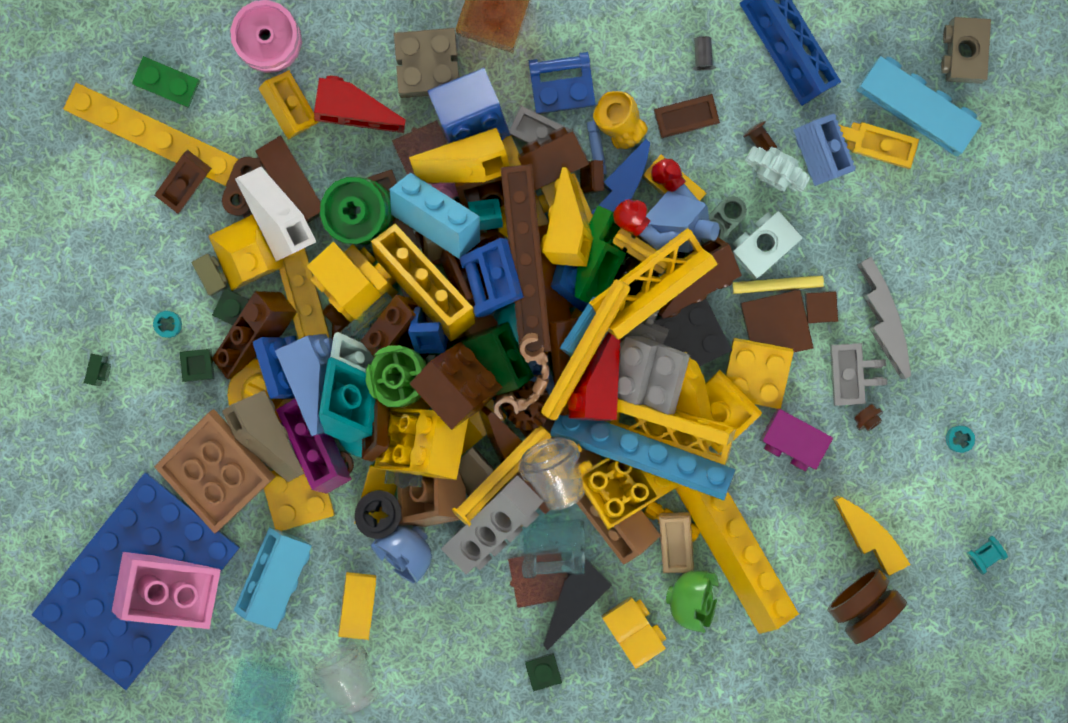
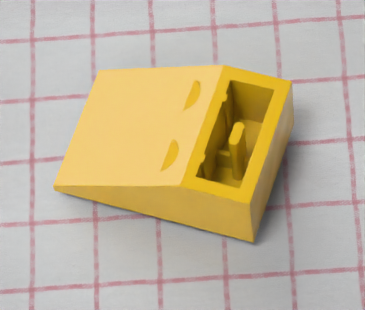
M389 408L391 411L388 421L390 444L388 449L375 459L374 468L457 480L468 419L451 430L434 410Z
M610 458L602 460L585 473L576 477L608 530L680 486L678 483Z

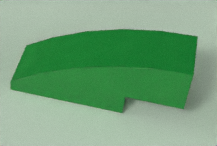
M598 205L589 223L593 241L587 267L578 266L576 274L575 297L586 303H589L592 297H597L611 286L627 254L613 244L615 235L621 229L614 222V212Z

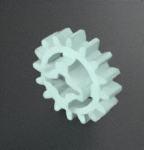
M753 146L745 159L748 162L747 164L754 167L753 169L757 171L756 177L759 180L768 183L780 191H785L789 187L794 191L802 192L810 180L808 174L798 167L799 161L774 147H770L767 152L761 147Z

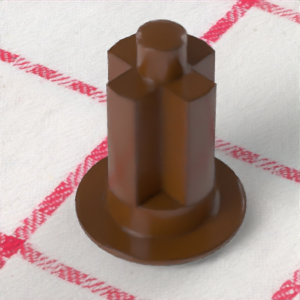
M762 121L750 128L743 137L749 136L757 148L761 147L768 152L770 147L777 148V146L763 127L766 121Z

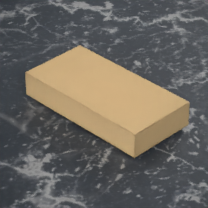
M690 512L660 513L659 525L663 573H686L693 571L694 556Z

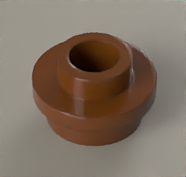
M871 404L858 413L854 418L857 422L856 427L860 431L865 428L867 431H870L882 422L880 416L883 414L881 408L877 409Z

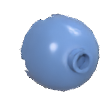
M398 525L397 531L392 532L388 537L374 540L370 545L381 561L385 557L395 568L393 571L411 583H417L429 568L432 559L431 549L425 541L428 536L416 526L410 529L404 525Z

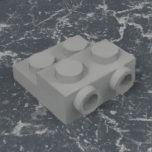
M641 335L626 336L625 340L620 342L618 398L634 405H646L667 415L675 414L690 355Z

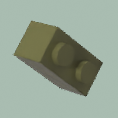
M207 253L191 262L209 296H213L228 288L226 285L228 280L224 272L220 273L217 266L220 264L215 255L211 256V254Z

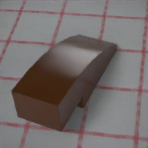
M278 136L257 149L255 152L267 173L301 211L307 224L319 217L321 200L282 136Z

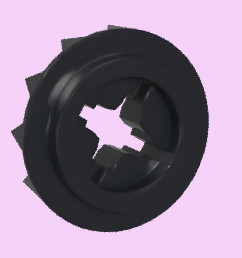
M382 490L372 491L363 496L356 506V526L362 534L376 540L388 537L392 532L397 531V526L403 519L401 516L402 506L391 493ZM380 507H382V511L389 515V517L382 518L377 523V519L373 518L369 513L379 512Z

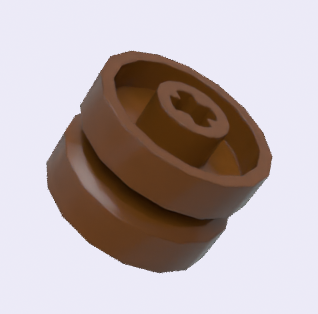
M879 568L871 570L857 579L840 593L827 609L836 622L844 623L848 621L845 632L855 644L862 643L880 632L902 612L907 604L906 600L896 589L886 591L889 580Z

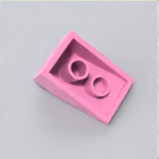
M123 552L112 612L120 620L210 629L221 570L219 568L153 555Z

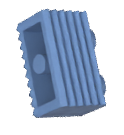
M835 114L822 117L793 129L797 138V145L801 149L808 174L812 178L814 186L853 172L856 169V166L853 165L854 161L851 160L852 155L849 154L847 144L844 142L845 138L842 137L843 132L840 131L841 127L838 125L839 121L836 120Z

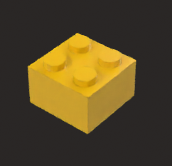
M334 241L306 266L314 275L310 278L313 284L321 292H324L329 298L328 301L349 322L355 319L364 327L390 303Z

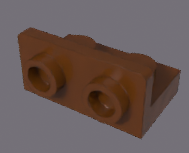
M395 295L362 338L361 342L374 358L376 357L374 354L378 350L387 346H398L401 338L408 331L411 321L416 316L414 308L419 307L412 298Z

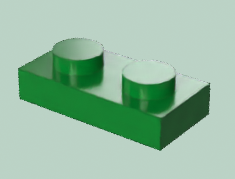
M144 56L132 81V85L187 108H189L200 83V80Z

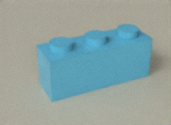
M411 172L389 189L391 215L455 257L460 258L480 242V216Z
M269 527L234 611L247 621L276 630L279 622L285 616L289 598L297 588L301 570L309 560L312 545L297 536Z

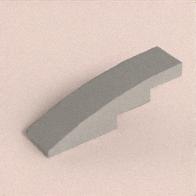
M869 257L857 264L872 288V291L864 295L863 298L879 321L870 327L869 330L899 377L907 379L911 376L907 343L899 313L885 280L872 257Z

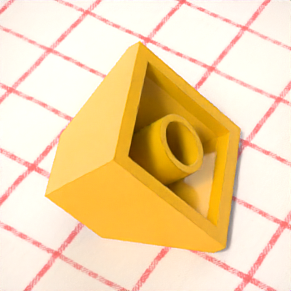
M253 214L208 236L231 291L284 267L281 259L275 260Z

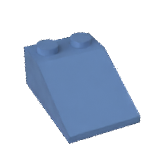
M327 334L308 335L275 350L311 436L324 433L319 418L327 362L331 356L333 340L330 337L328 338Z

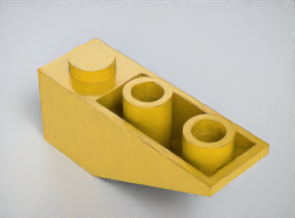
M497 128L409 157L415 176L426 183L486 182L500 177L501 167L510 166Z
M562 167L560 178L555 182V200L548 212L549 225L547 234L542 238L541 248L552 264L587 267L593 236L576 180L566 167Z

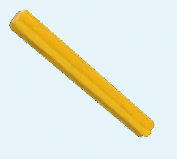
M616 279L611 285L544 404L541 413L545 417L557 420L631 290V287L625 282Z

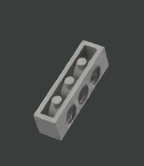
M517 475L470 521L472 524L470 527L465 524L441 550L466 575L474 567L481 570L492 559L489 555L490 553L495 557L507 545L504 541L505 539L511 542L522 532L521 524L527 528L539 516L536 509L544 501Z

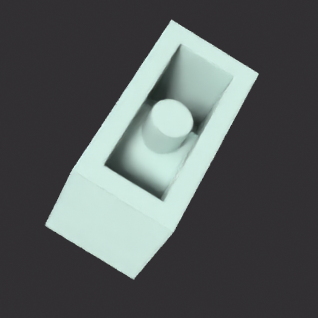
M779 211L773 216L767 212L755 223L758 229L749 236L745 232L732 243L736 247L732 251L735 259L754 280L760 277L802 239V236ZM765 235L771 239L772 247L770 251L764 252L757 247V238L759 236Z

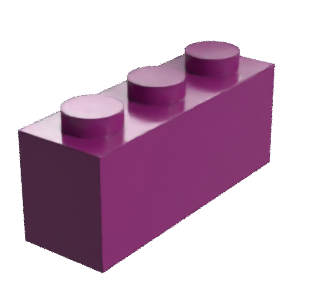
M296 399L276 409L283 426L287 430L291 445L312 490L327 494L352 480L334 438L325 433L311 436Z

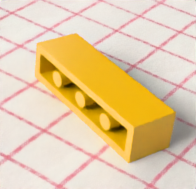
M393 224L371 241L375 259L415 303L422 307V310L433 322L441 323L443 332L450 341H453L475 324L473 307L396 224Z

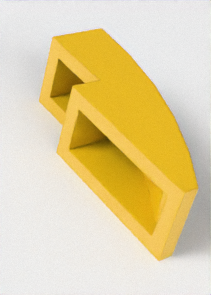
M836 496L832 498L859 551L866 554L873 550L884 574L890 576L910 566L900 546L872 516L843 497Z

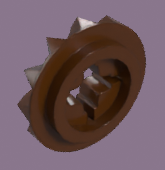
M528 381L519 389L510 392H513L517 399H527L533 393L532 388L535 382ZM546 389L536 402L530 404V412L518 411V414H515L513 405L506 402L503 408L507 411V420L516 425V428L533 430L542 426L548 419L541 413L549 397Z

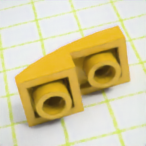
M346 572L338 637L369 640L376 575Z

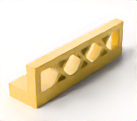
M689 228L619 279L628 285L635 279L644 281L641 292L635 296L627 295L608 329V332L618 340L718 265L714 257L701 247ZM688 240L694 251L685 258H677L679 246ZM659 261L668 262L666 273L660 277L652 276L655 264ZM610 287L589 302L595 313Z
M618 398L617 420L610 421V424L723 465L728 461L736 431L734 427L680 410H676L675 414L667 415L646 405H634ZM624 413L636 417L639 422L632 426L619 423L620 414ZM649 421L665 426L668 431L661 435L654 434L646 422ZM639 425H641L642 428H643V430L638 429V428H636V427H638ZM675 431L693 435L697 440L690 444L682 443ZM670 434L672 439L666 438L665 436ZM704 440L724 445L722 454L710 452ZM697 444H699V445L701 446V448L694 447V446L697 445Z

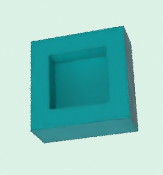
M498 198L468 202L469 210L480 216V230L503 227Z

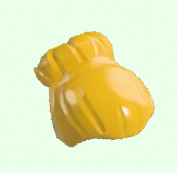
M610 91L599 99L593 113L594 121L599 129L611 137V141L617 149H628L638 144L646 135L648 127L640 119L639 110L633 97L627 92Z

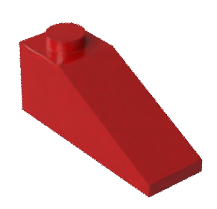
M333 75L326 76V79L319 78L314 121L404 133L406 122L404 118L352 83Z
M610 332L607 333L567 401L570 419L593 421L617 420L620 339L618 340Z

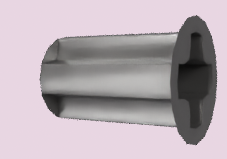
M701 36L694 38L696 67H693V70L702 71L716 68L712 65L711 37Z

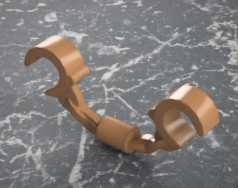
M529 333L523 336L520 342V352L527 363L536 361L537 364L542 365V375H538L532 388L533 393L527 399H517L513 392L497 396L494 402V413L501 420H503V412L499 406L502 403L512 404L515 414H518V411L525 410L528 405L536 402L540 395H543L547 387L549 367L546 364L548 357L544 352V347L534 352L528 351L525 348L528 343L538 341V334Z

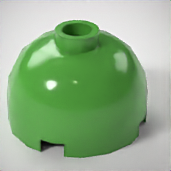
M387 346L378 350L374 354L376 357L371 364H368L366 369V385L371 396L387 407H406L417 402L421 396L409 383L427 365L426 361L418 352L405 346Z
M697 570L686 572L677 579L674 587L670 586L668 588L666 603L670 604V611L674 620L682 627L701 633L706 632L703 626L710 627L717 603V598L713 600L712 588L713 586L719 587L718 577L715 573Z

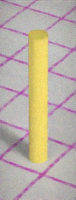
M823 275L741 281L733 282L732 288L733 294L824 287Z

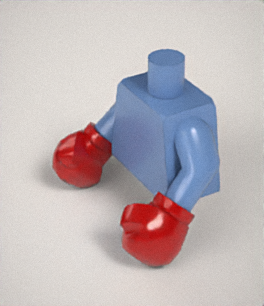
M664 158L652 167V181L661 184L667 192L647 215V207L644 202L630 199L622 201L613 213L614 222L620 228L632 233L636 237L638 235L641 236L642 241L657 251L687 228L693 232L698 242L702 238L715 241L719 234V224L709 221L707 205L699 201L684 184L686 180L683 178L682 170L673 159ZM688 240L678 248V252H691L693 250Z

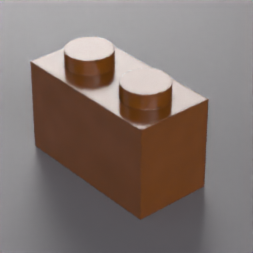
M561 127L548 134L549 140L539 144L538 140H535L521 147L523 152L518 154V159L521 165L532 164L535 190L560 178L562 167H566L572 173L589 165V160L573 128L566 130L565 127Z

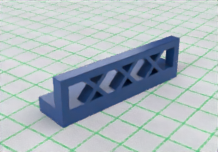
M743 0L739 3L801 106L841 83V80L792 0H779L780 4L774 0ZM787 19L792 21V23L795 26V30L790 27V25L787 22ZM803 44L808 47L811 56L805 52ZM819 70L823 72V74L828 80V83H824V81L818 73Z

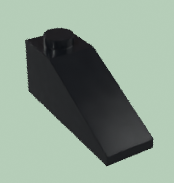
M586 557L582 561L578 558L575 559L565 570L568 575L564 578L543 642V646L547 650L612 586V583Z

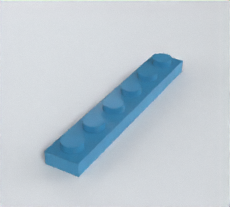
M569 414L560 415L555 420L550 435L558 440L572 445L579 444L585 450L721 500H725L736 470L605 421L570 419Z

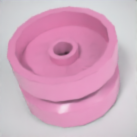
M269 0L253 1L242 7L233 19L230 29L231 43L238 56L252 69L264 73L280 72L289 67L298 57L302 46L301 30L292 14L281 4ZM269 32L271 33V36L268 40L261 39V36L264 33L266 35H268Z

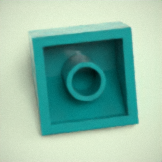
M333 357L328 358L319 418L324 433L348 444L371 436L375 399L369 393L366 385V372Z

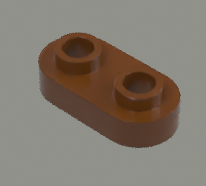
M253 157L240 158L233 166L222 196V205L231 215L244 216L251 211L235 178L243 175L242 172L245 167H252V170L259 167L263 168L262 164ZM235 195L242 197L240 205H233L232 198Z

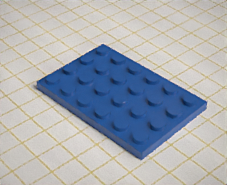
M146 472L32 613V616L123 689L127 690L178 626L120 620L112 612L123 552L153 555L219 568L222 571L240 549V546L220 530L214 534L191 507Z

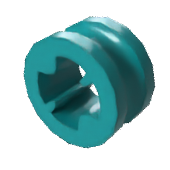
M162 311L153 320L154 331L161 337H175L182 329L181 318L175 312ZM173 317L175 320L172 323L175 325L174 330H165L163 332L160 326H163V324H160L161 319Z
M954 426L946 434V443L954 452H968L975 444V435L966 426ZM957 431L968 436V441H964L967 443L964 447L953 443V438H957L954 435Z

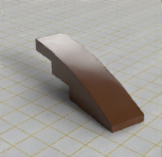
M484 406L479 411L487 437L499 461L502 463L523 441L489 408ZM527 463L512 480L518 475L544 501L538 509L546 515L553 505L535 488L542 480V477Z

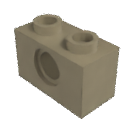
M954 17L949 21V25H945L943 43L948 44L947 55H943L941 62V73L946 74L945 82L982 84L988 79L991 19ZM959 44H967L971 48V57L966 58L959 53Z

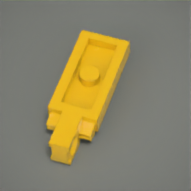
M853 122L851 128L839 125L841 127L840 131L843 132L842 137L845 138L844 142H847V148L852 153L911 169L919 143L918 138L864 122L860 124Z

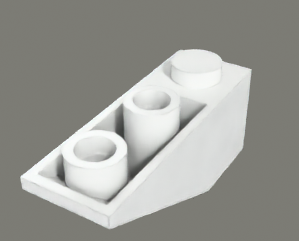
M262 167L235 178L276 261L316 242L304 215Z

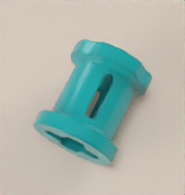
M990 536L988 542L977 550L967 552L969 559L982 575L987 573V568L998 560L1008 558L1006 551L994 536Z

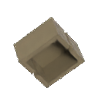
M455 28L394 33L396 62L398 65H402L396 66L400 98L429 96L428 90L459 78Z

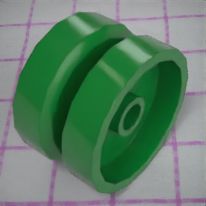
M346 177L335 181L325 191L320 202V217L324 228L334 239L345 244H371L373 239L392 226L395 219L391 215L390 193L382 184L371 179ZM360 207V213L356 214V208Z

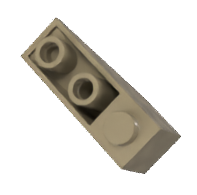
M265 390L222 410L235 439L286 481L289 482L304 474L300 462L288 441L287 430L280 424L275 413L274 403L267 397Z

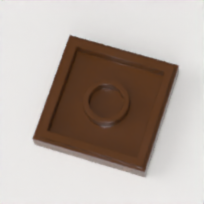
M800 289L740 303L749 341L791 348L794 353L814 348Z

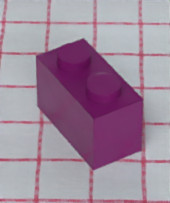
M776 409L760 438V441L766 443L763 448L764 450L777 457H780L782 453L792 458L790 464L805 472L808 467L817 470L833 440V437L781 409Z

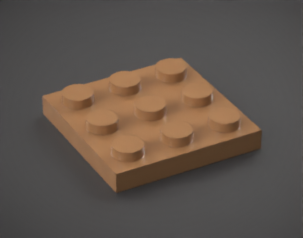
M215 409L208 412L154 466L214 534L222 529L275 478L273 473L255 454L235 439L229 425Z

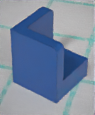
M415 307L414 313L416 316L411 321L408 331L414 350L419 354L444 353L449 339L444 334L441 323H427L422 307Z

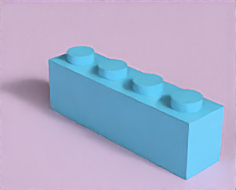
M880 56L856 91L957 157L962 154L982 124L976 119L978 116L966 107L960 109L952 104V98L940 90L934 92L925 86L927 82L917 74L912 73L909 75L901 70L902 65L895 59L888 56L886 58Z

